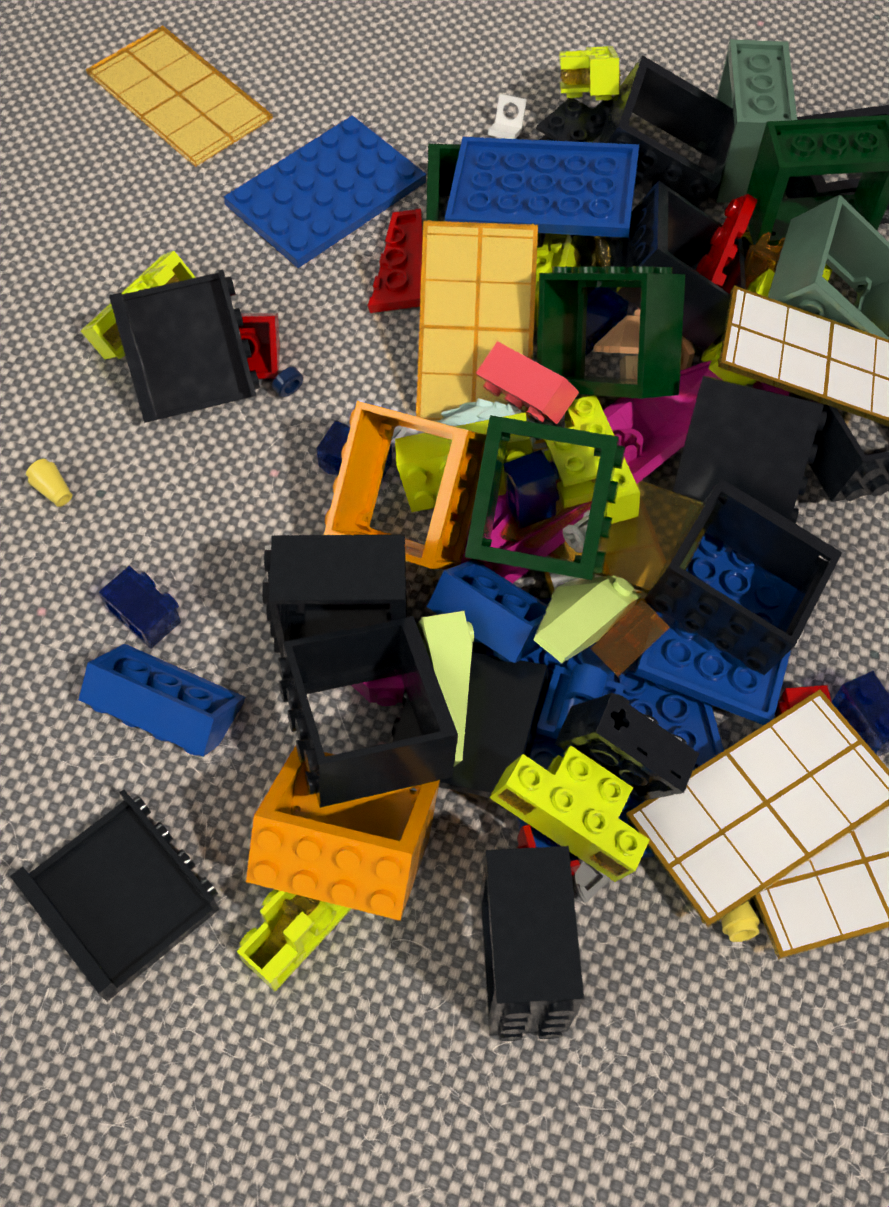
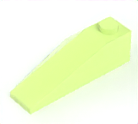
M615 575L595 577L593 580H570L556 587L553 591L552 599L545 610V616L541 620L533 640L560 663H563L620 628L641 596L634 591V587L630 582Z

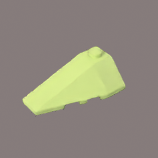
M464 611L422 617L417 623L418 630L458 733L454 767L463 759L472 643L474 642L473 626L470 622L466 621Z

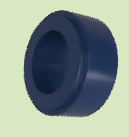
M296 367L286 368L276 376L272 383V388L280 397H288L301 387L304 377Z

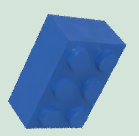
M472 559L443 571L427 608L434 611L436 615L464 611L466 621L470 622L473 626L474 642L483 643L493 649L494 654L498 658L516 663L541 648L533 639L541 620L545 616V610L548 605Z

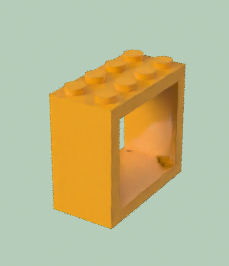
M357 401L356 407L350 415L348 439L341 451L342 463L339 475L333 483L334 495L331 507L325 515L326 527L324 535H393L371 528L370 523L394 429L399 425L452 440L426 542L423 544L405 538L406 561L431 569H450L460 565L470 530L486 435Z
M295 745L254 814L246 882L401 921L429 842L440 780L320 808L316 793L309 794L305 780V771H308L306 762L300 763ZM324 752L325 757L331 756V755H335V754H331V753Z

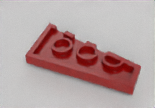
M749 194L733 199L729 203L724 213L727 218L723 226L719 227L711 238L710 243L713 246L709 254L705 255L697 266V272L720 288L723 286L727 276L722 273V270L734 259L738 250L734 241L735 239H740L745 233L758 199Z
M421 209L393 212L385 239L384 253H381L379 261L380 269L373 283V295L369 298L368 302L369 313L420 307L422 212Z

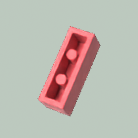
M498 341L476 372L485 381L483 387L497 397L501 393L506 395L504 399L519 409L522 406L527 407L528 410L526 412L542 423L546 418L557 425L579 393L565 377Z

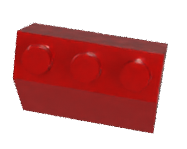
M241 313L244 326L239 327L241 339H248L252 358H247L250 371L256 370L258 379H275L279 374L280 353L278 313Z

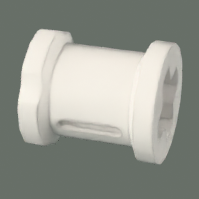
M587 510L583 518L576 524L567 525L563 528L565 541L578 553L583 552L590 510Z

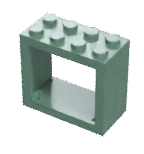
M730 39L716 99L733 108L734 131L720 183L715 188L716 202L730 203L733 199L746 195L766 123L768 121L797 120L789 44L786 41Z
M838 195L791 219L768 298L889 340V242L841 195ZM825 264L858 293L855 305L849 302L822 277Z

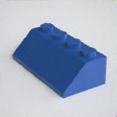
M123 644L87 663L78 700L90 705L96 712L107 713L121 719L127 726L138 727L152 733L153 737L158 740L174 743L191 755L204 757L220 745L244 704L245 696L127 644Z

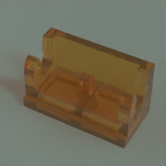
M768 232L759 239L756 245L750 246L744 264L746 290L753 280L769 268L775 273L786 237L782 238L778 245L771 246L767 243L771 236V233Z
M642 599L591 649L619 677L670 627Z

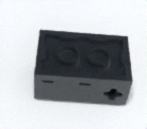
M613 693L571 706L555 742V745L564 751H567L570 745L632 786L633 789L630 795L638 801L671 796L674 793H684L699 756L698 752L687 745L685 739L669 733L659 726L655 718L642 714L632 707L625 697Z

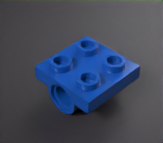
M578 664L573 667V670L555 665L536 733L557 739L571 706L610 693L622 696L624 684L607 680L608 675L606 672L593 665Z

